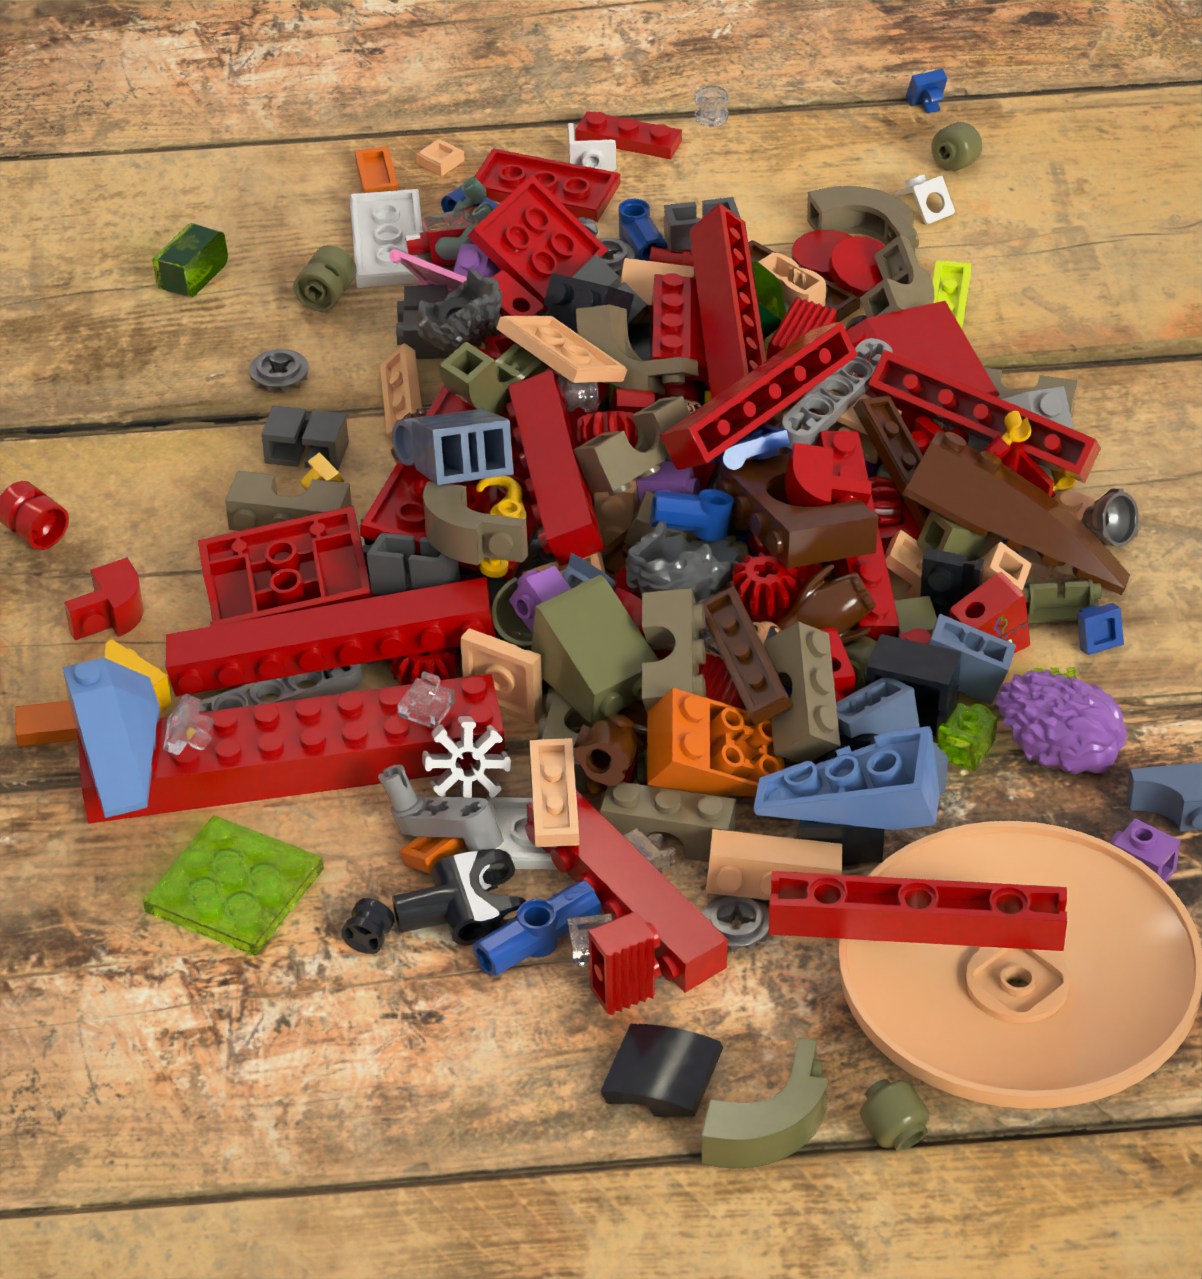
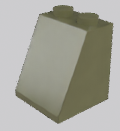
M601 574L535 606L531 651L541 654L542 678L591 725L597 720L609 717L611 714H617L621 709L637 700H642V663L659 660L608 581Z

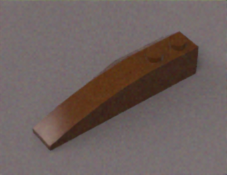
M937 431L905 488L904 496L983 537H986L989 531L1006 538L1005 545L1013 550L1020 552L1022 547H1028L1037 551L1041 561L1054 567L1068 564L1073 566L1072 572L1075 576L1084 580L1092 579L1093 583H1100L1103 588L1120 595L1123 594L1130 574L1105 545L1072 513L1042 489L1003 465L1000 458L988 451L979 452L966 445L967 443L962 437L955 433Z

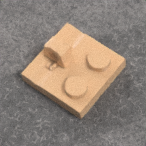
M469 628L461 637L463 677L492 674L500 712L535 725L543 715L541 654L521 649L514 644Z

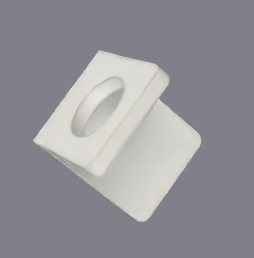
M568 123L570 163L615 171L616 141H574L573 123Z
M925 174L905 181L907 188L893 193L895 197H899L913 192L924 224H930L955 212L942 175L928 180ZM930 193H936L942 199V208L937 213L931 212L926 205V199Z

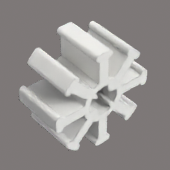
M460 716L458 721L461 724V741L455 743L447 735L444 726L438 725L431 732V735L435 742H441L449 750L448 754H429L428 751H423L422 763L426 771H431L432 768H448L436 780H431L430 783L434 791L440 797H445V792L459 779L460 793L456 797L472 798V781L478 780L485 787L488 795L494 798L502 788L497 780H492L484 772L485 768H504L506 772L511 769V759L505 751H502L500 754H485L496 742H502L503 739L492 725H488L487 731L473 743V728L476 727V723L471 716ZM469 751L473 759L477 761L475 765L469 764L471 769L463 770L460 764L456 762L457 757L463 759L461 754Z

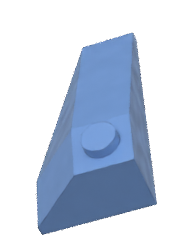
M106 658L63 667L70 708L105 818L147 808L152 777V756L157 740L156 726L160 717V706L150 677Z
M928 726L889 731L875 736L876 743L858 750L851 751L850 746L836 750L838 757L815 765L813 762L805 761L759 778L754 804L755 814L889 830L936 825L940 792L931 728Z

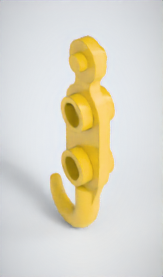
M499 476L481 479L476 486L478 492H482L485 487L493 485L507 490V495L491 509V515L526 519V511L522 502V488L516 480L509 476ZM484 557L480 563V571L485 576L491 578L502 577L508 571V561Z

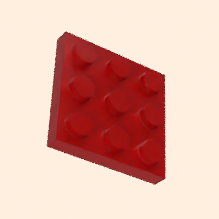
M530 175L467 236L501 270L507 272L542 304H544L551 273L573 277L595 254L601 258L608 251L533 175ZM543 305L546 313L548 311V306Z

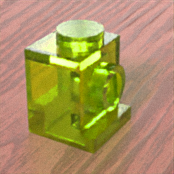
M959 703L946 724L942 723L939 727L938 747L948 756V762L975 772L996 740L998 717L992 715V712L982 704H973L970 707ZM956 742L969 745V750L955 746Z

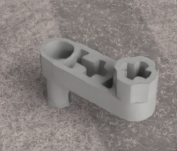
M402 765L388 767L383 770L384 774H379L378 779L392 803L390 811L402 834L415 837L463 838L469 852L496 849L504 841L495 815L485 798H422L420 795L415 794Z

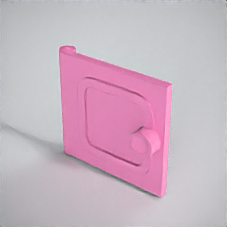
M397 249L392 250L389 254L392 262L396 264L401 263L418 278L419 285H448V292L451 293L467 280V277Z

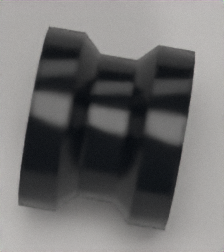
M362 898L356 902L352 909V917L346 920L341 930V936L352 949L365 954H374L380 951L385 941L384 935L390 932L395 923V916L391 909L382 902L371 898Z

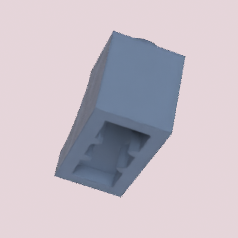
M939 614L928 645L960 651L961 663L959 681L957 683L959 685L958 691L989 704L993 703L1009 671L1016 648L1015 644L942 614Z
M882 677L836 702L839 732L850 738L861 734L880 735L889 731L920 728L914 688L893 678Z
M1202 762L1130 769L1126 796L1130 811H1148L1165 816L1178 825L1179 831L1202 830Z

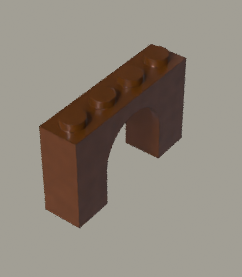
M790 453L766 459L747 460L741 468L736 470L721 465V480L717 482L716 490L726 492L733 497L732 513L788 569L876 553L878 515L860 499L817 507H802L790 504L785 492L786 463Z

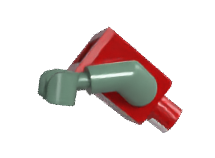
M470 177L464 182L461 190L467 198L463 202L459 200L452 211L423 218L424 232L405 235L409 255L428 253L434 265L456 264L460 245L474 244L467 236L494 210L488 202H484L478 207L473 206V204L482 202L487 194L485 187L475 177Z

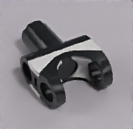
M488 849L456 854L436 862L431 872L435 884L434 887L392 896L399 932L404 933L448 923L453 941L459 945L467 946L473 945V943L517 918L515 916L510 919H503L508 913L518 911L519 906L526 902L524 898L489 893L490 890L498 888V885L505 883L514 875L515 866L511 855L500 849ZM493 864H505L503 868L499 870L487 871V869Z

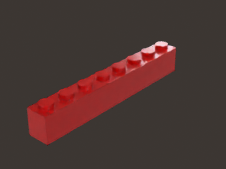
M718 203L689 230L711 399L766 362L746 223L721 203Z
M484 577L166 634L165 668L175 697L457 647L461 646V637L469 628L497 638L496 628L492 620L493 602L487 578Z

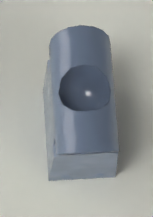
M485 408L397 420L394 424L392 441L399 460L406 466L415 465L417 471L436 485L514 474L510 420L486 411Z

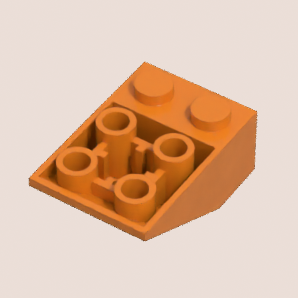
M672 688L648 710V785L713 796H756L759 778L784 769V757L774 754L771 718L755 726L747 710L676 688Z

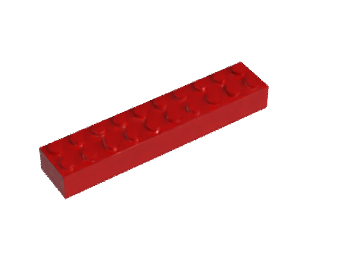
M492 674L159 718L156 726V747L153 750L151 764L152 777L148 807L108 818L104 816L77 730L81 788L88 824L382 784L378 779L379 774H384L383 770L394 765H402L404 767L408 780L440 776L448 768H432L431 771H426L422 763L423 751H428L429 754H448L449 750L441 742H435L431 732L441 724L444 726L447 735L455 743L461 741V724L458 721L460 716H471L476 723V727L473 728V743L487 731L488 725H492L502 737V742H496L485 754H500L502 751H505L504 728ZM469 751L461 754L463 759L459 757L456 759V762L460 764L463 770L471 769L469 764L475 765L477 761L473 759Z

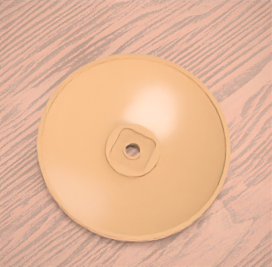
M989 821L945 829L927 835L901 848L879 864L868 876L1067 887V905L1065 910L1067 911V928L1064 951L839 939L838 966L844 997L855 1020L872 1043L896 1065L937 1089L975 1102L1001 1107L1040 1109L1073 1106L1102 1099L1140 1082L1164 1064L1185 1040L1198 1012L1202 993V946L1198 932L1184 904L1159 875L1140 860L1104 840L1068 828L1037 822ZM1024 980L1028 985L1025 987H1013L1007 981Z

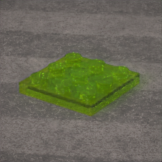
M213 815L144 898V910L146 913L256 956L324 870L323 857Z

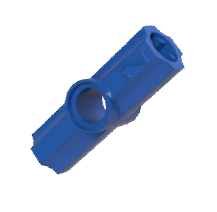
M585 880L582 882L577 881L547 900H528L519 906L517 918L473 943V954L477 958L480 968L489 977L501 974L529 956L539 958L550 955L555 951L560 937L601 913V902L597 898L594 888Z

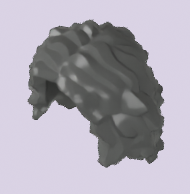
M474 268L467 271V280L448 294L445 301L432 303L419 300L417 320L420 330L418 335L422 340L430 341L435 348L438 347L440 350L453 353L465 342L475 347H481L482 342H485V338H489L488 335L491 330L497 327L498 320L501 317L499 311L502 308L501 297L503 295L502 290H499V281L495 278L483 277Z
M660 520L651 533L644 535L640 542H636L635 546L628 550L625 560L626 583L628 589L632 593L635 592L636 597L642 600V593L692 588L697 604L702 599L711 597L712 594L718 592L719 589L725 587L731 581L735 564L740 563L742 557L740 554L743 552V548L732 547L733 541L727 538L721 541H697L693 539L691 542H688L682 537L680 532L674 533L672 536L666 535V521Z

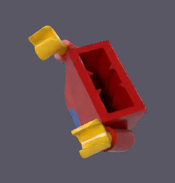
M1019 411L1008 413L1004 419L1007 432L1002 437L997 435L983 451L996 455L1000 458L1003 465L1042 489L1052 498L1056 495L1054 493L1055 490H1069L1074 487L1075 479L1050 469L1053 477L1051 479L1020 445L1011 446L1013 441L1022 442L1027 440L1031 435V427L1028 418L1022 421Z

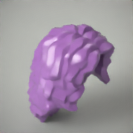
M1049 670L1044 672L1028 671L1023 676L1014 674L1013 680L1010 683L1002 684L1001 692L996 696L995 706L999 708L1000 714L1004 717L1003 724L1013 729L1012 740L1019 744L1028 761L1036 760L1038 765L1045 768L1061 769L1072 774H1079L1084 771L1104 774L1110 766L1114 765L1118 752L1126 744L1127 729L1123 721L1121 708L1111 695L1106 694L1095 683L1090 685L1074 677L1066 678L1062 674L1053 675Z

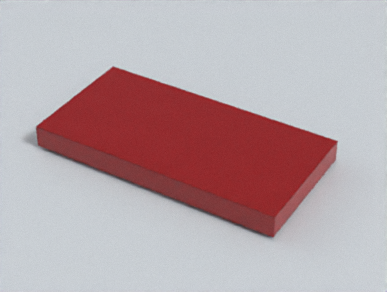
M494 148L474 176L485 187L488 199L502 203L530 175H533L576 218L584 217L585 219H593L594 222L599 221L621 184V173Z

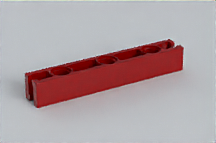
M772 871L769 935L1064 951L1067 928V911H1065L1067 887Z

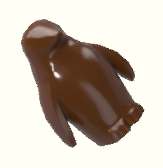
M831 564L807 580L792 609L786 616L779 619L776 625L782 631L797 622L817 629L835 627L844 644L857 640L870 631V627L857 630L849 629L867 616L876 607V604L856 571L823 583L825 577L835 567Z
M611 714L607 719L597 720L592 727L583 724L573 747L575 748L574 757L586 774V790L592 794L603 792L608 785L617 786V784L621 783L625 778V772L634 761L636 751H643L645 744L632 729L634 721L624 715Z

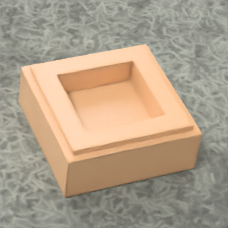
M440 139L416 154V163L441 177L464 162V151Z

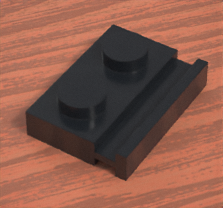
M931 548L926 549L922 562L920 597H930L937 619L939 614L950 618L949 611L951 607L982 585L984 560L978 559L977 562L966 560L964 555Z

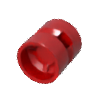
M29 481L15 482L0 495V522L11 531L16 532L19 537L35 549L45 550L51 548L64 536L69 524L67 510Z

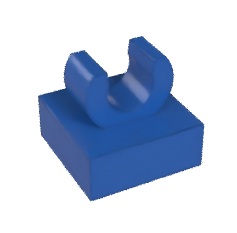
M943 68L911 77L906 94L910 106L923 104L927 114L940 111L938 101L944 99L943 92L948 80Z
M1110 603L1100 607L1093 605L1079 610L1077 620L1081 651L1091 655L1124 645L1121 608Z

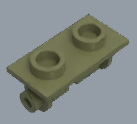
M1092 579L1064 582V591H1057V583H1027V586L1022 589L1026 598L1028 624L1078 621L1077 613H1079V610L1093 605L1100 607L1098 599H1101L1102 596L1101 584L1093 583Z

